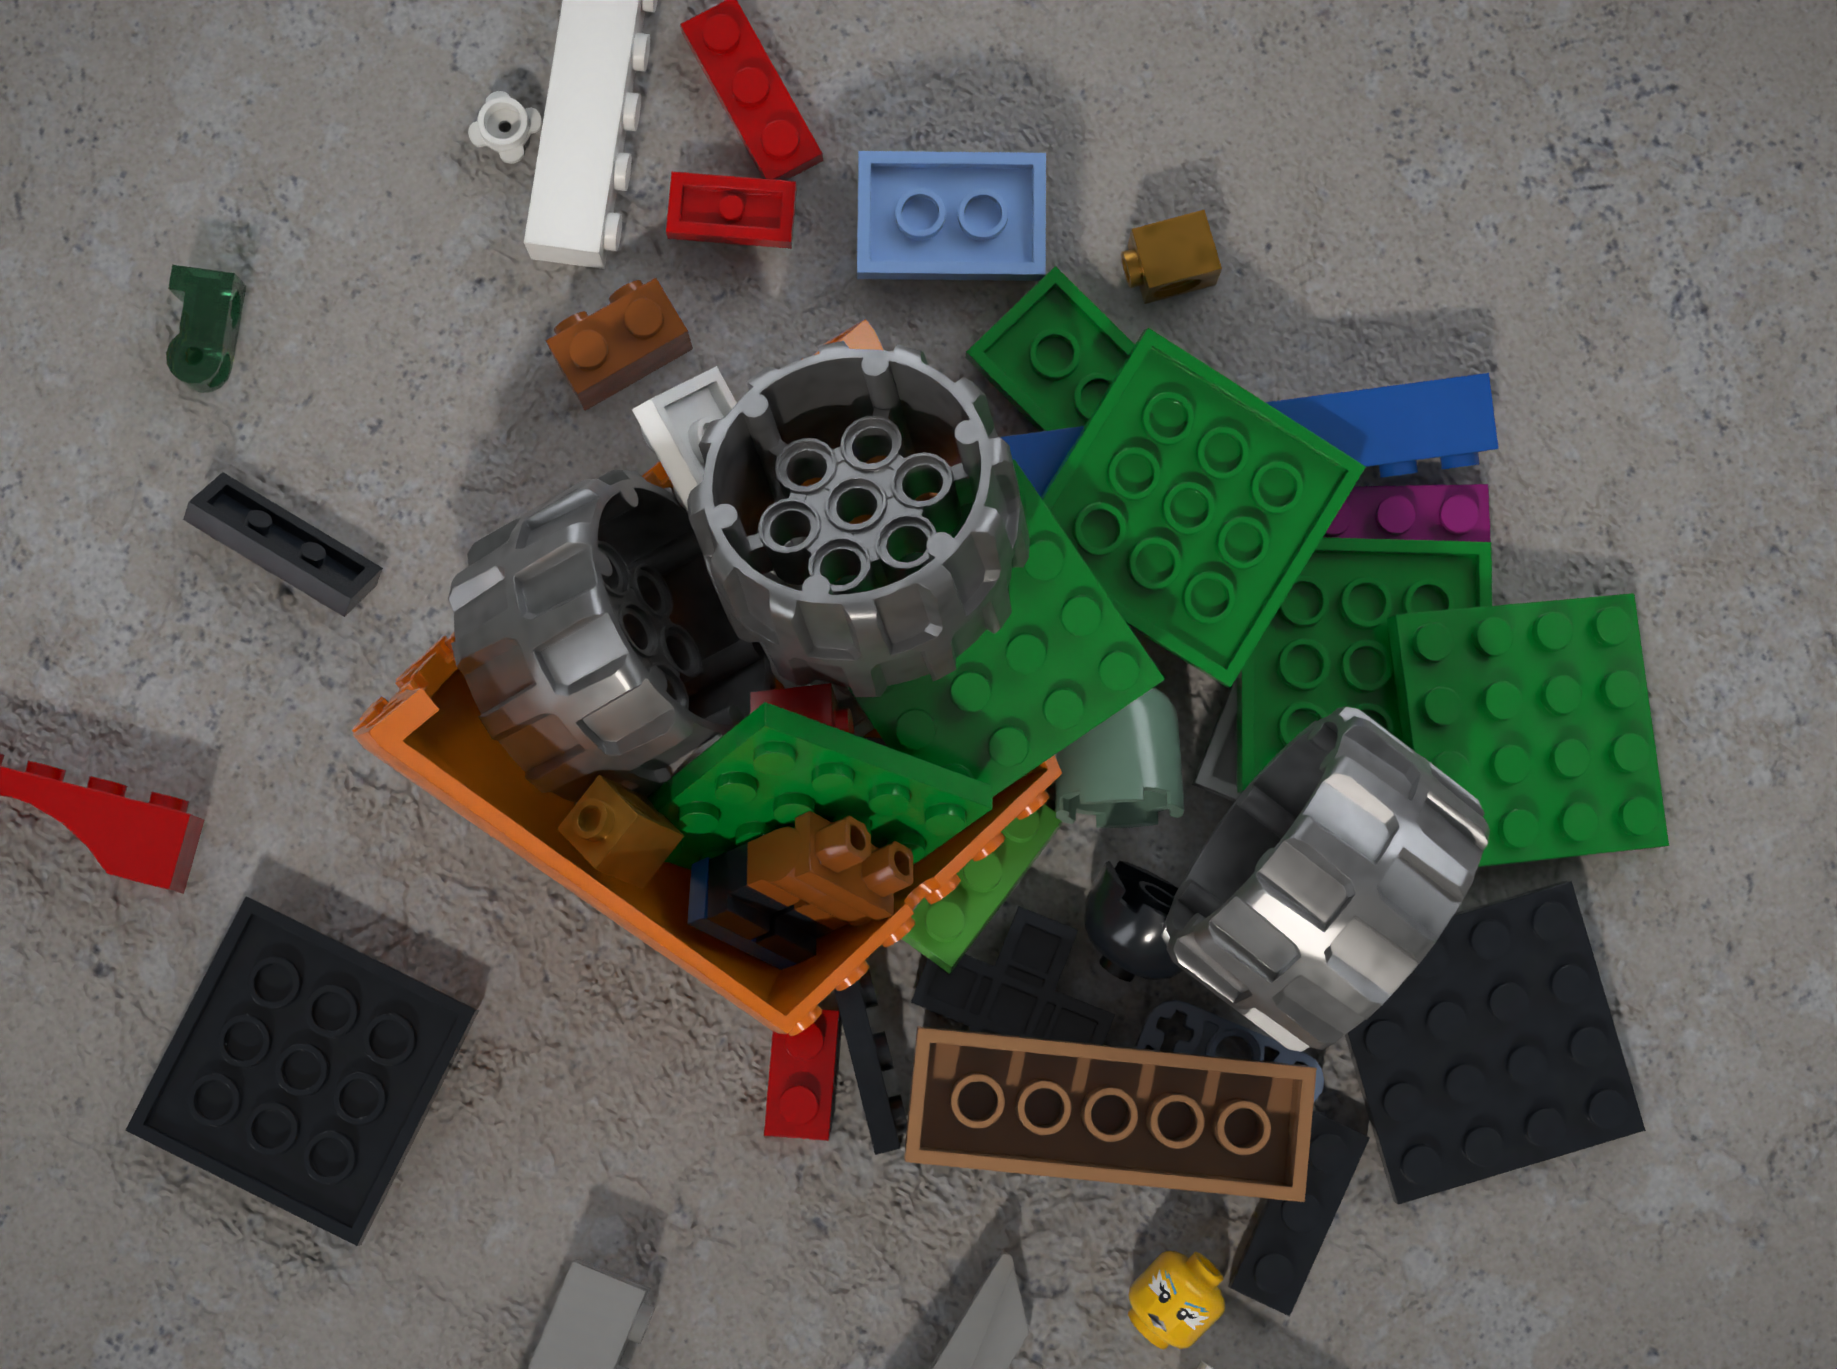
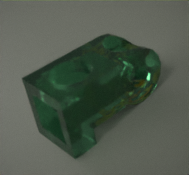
M172 264L168 289L183 302L179 334L173 338L168 346L166 363L170 372L189 389L199 393L213 392L221 388L228 381L232 371L246 285L235 273Z

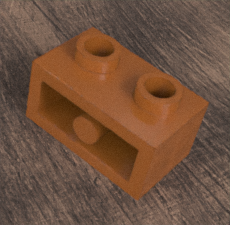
M657 278L644 285L641 280H636L620 287L609 297L611 304L591 315H588L585 311L571 315L554 328L556 335L546 340L556 363L585 411L693 349L687 328Z

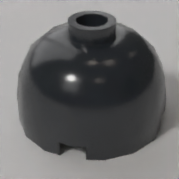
M1110 861L1106 862L1092 884L1085 901L1084 923L1089 940L1102 954L1099 960L1100 965L1110 974L1121 980L1131 982L1135 975L1149 980L1172 978L1184 970L1172 961L1167 951V945L1162 938V930L1178 888L1154 873L1124 861H1119L1115 868Z

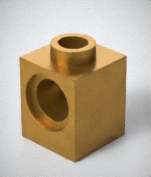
M1205 209L1131 229L1127 245L1128 250L1121 252V261L1127 283L1130 288L1140 287L1144 304L1214 286L1217 284L1222 270Z
M598 775L557 828L596 870L642 889L684 837L663 814L657 811L646 796Z

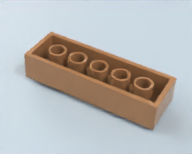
M917 1026L904 1161L1305 1202L1317 1068L1298 1064Z

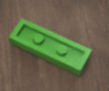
M1044 804L1024 819L1018 820L1016 817L1001 831L1005 836V840L994 852L977 862L971 859L957 873L961 881L951 893L934 904H929L925 898L920 901L913 910L914 914L911 916L915 921V925L902 940L950 974L1062 826L1063 822L1056 818V812Z

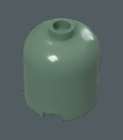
M1152 688L1056 754L1062 774L1056 779L1055 811L1056 818L1064 823L1074 824L1076 813L1096 815L1097 828H1134L1158 825V812L1168 809L1169 815L1174 818L1183 816L1184 793L1178 717L1171 700L1156 688Z

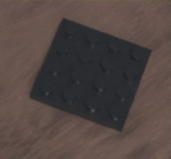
M1562 881L1455 913L1436 943L1407 979L1367 1020L1365 1019L1345 1034L1393 1201L1398 1205L1646 1131L1572 881Z
M246 896L125 1131L343 1240L360 1246L399 1172L479 1010Z

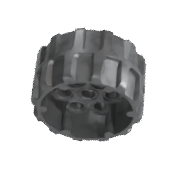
M844 341L819 345L820 354L806 357L779 370L767 366L746 382L749 391L738 401L725 418L710 422L699 443L705 463L703 481L690 491L687 499L688 515L703 552L707 570L738 638L746 642H762L765 644L779 676L796 685L805 686L815 680L851 687L855 697H880L887 686L914 680L927 674L931 675L933 682L956 670V658L976 642L986 629L996 634L1002 628L1012 613L1008 593L1012 568L1024 567L1029 559L1030 539L1010 446L997 435L986 395L972 381L963 377L954 383L941 372L928 366L924 351L896 344L893 352L850 349ZM887 456L884 460L880 462L871 464L866 463L869 459L873 457ZM822 478L814 485L801 486V484L809 479ZM924 493H938L935 497H933L930 500H915L918 496ZM972 502L973 507L966 522L953 538L950 533L959 524L962 514L961 506ZM873 515L863 523H849L858 516ZM806 537L804 542L797 546H784L794 538ZM913 552L924 553L923 556L915 561L908 563L899 562L906 554ZM774 571L777 577L784 582L802 585V591L781 585L762 574ZM845 575H857V577L848 584L833 585V583L840 577H843Z
M611 470L597 479L583 480L474 542L467 554L469 567L457 573L451 582L448 600L454 612L455 642L451 643L457 668L464 675L481 713L478 716L490 737L493 740L499 741L512 759L525 771V779L542 793L553 792L563 799L574 802L575 805L598 775L646 797L650 796L750 714V692L774 690L776 688L775 676L772 673L770 661L760 642H746L738 638L728 620L707 570L703 552L689 520L688 511L678 502L671 487L663 489L649 483L637 471Z
M1351 707L1337 708L1329 716L1319 721H1314L1289 742L1253 779L1211 833L1179 886L1163 925L1162 938L1167 945V951L1176 965L1285 1048L1299 1052L1309 1047L1323 1050L1335 1044L1345 1034L1365 1019L1367 1020L1378 1010L1420 964L1436 943L1475 879L1474 876L1482 853L1488 844L1490 828L1483 818L1485 813L1478 799L1360 709Z

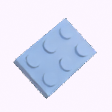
M858 151L857 279L1040 281L1045 277L1046 153Z

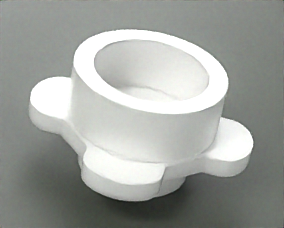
M496 91L486 98V103L479 111L478 120L469 126L468 135L472 144L476 147L487 146L498 152L503 162L509 164L517 163L525 155L524 145L530 135L541 129L542 118L535 108L524 109L518 101L510 98L506 92ZM502 123H509L511 129L508 132H501L499 127Z

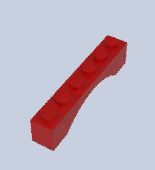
M0 754V796L15 798L29 803L61 822L89 848L107 874L184 894L205 821L202 818L186 813L189 801L151 792L149 802L145 803L126 798L125 794L128 786L113 781L89 776L87 787L63 782L66 770L42 763L28 761L25 772L2 767L5 755Z

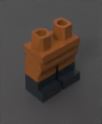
M809 811L795 818V829L791 827L779 828L709 859L707 919L748 940L756 938V944L799 964L816 956L817 938L847 924L858 927L865 925L872 919L879 922L893 916V893L912 885L914 882L913 854L911 849L896 841L880 848L872 845L871 835L865 824L849 815L832 823Z

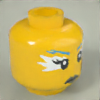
M1165 1251L1131 1284L1129 1288V1301L1132 1308L1128 1311V1317L1136 1329L1156 1347L1163 1350L1169 1345L1179 1349L1188 1348L1194 1345L1224 1313L1225 1299L1218 1287L1224 1278L1214 1264L1199 1252H1194L1188 1258L1177 1251Z

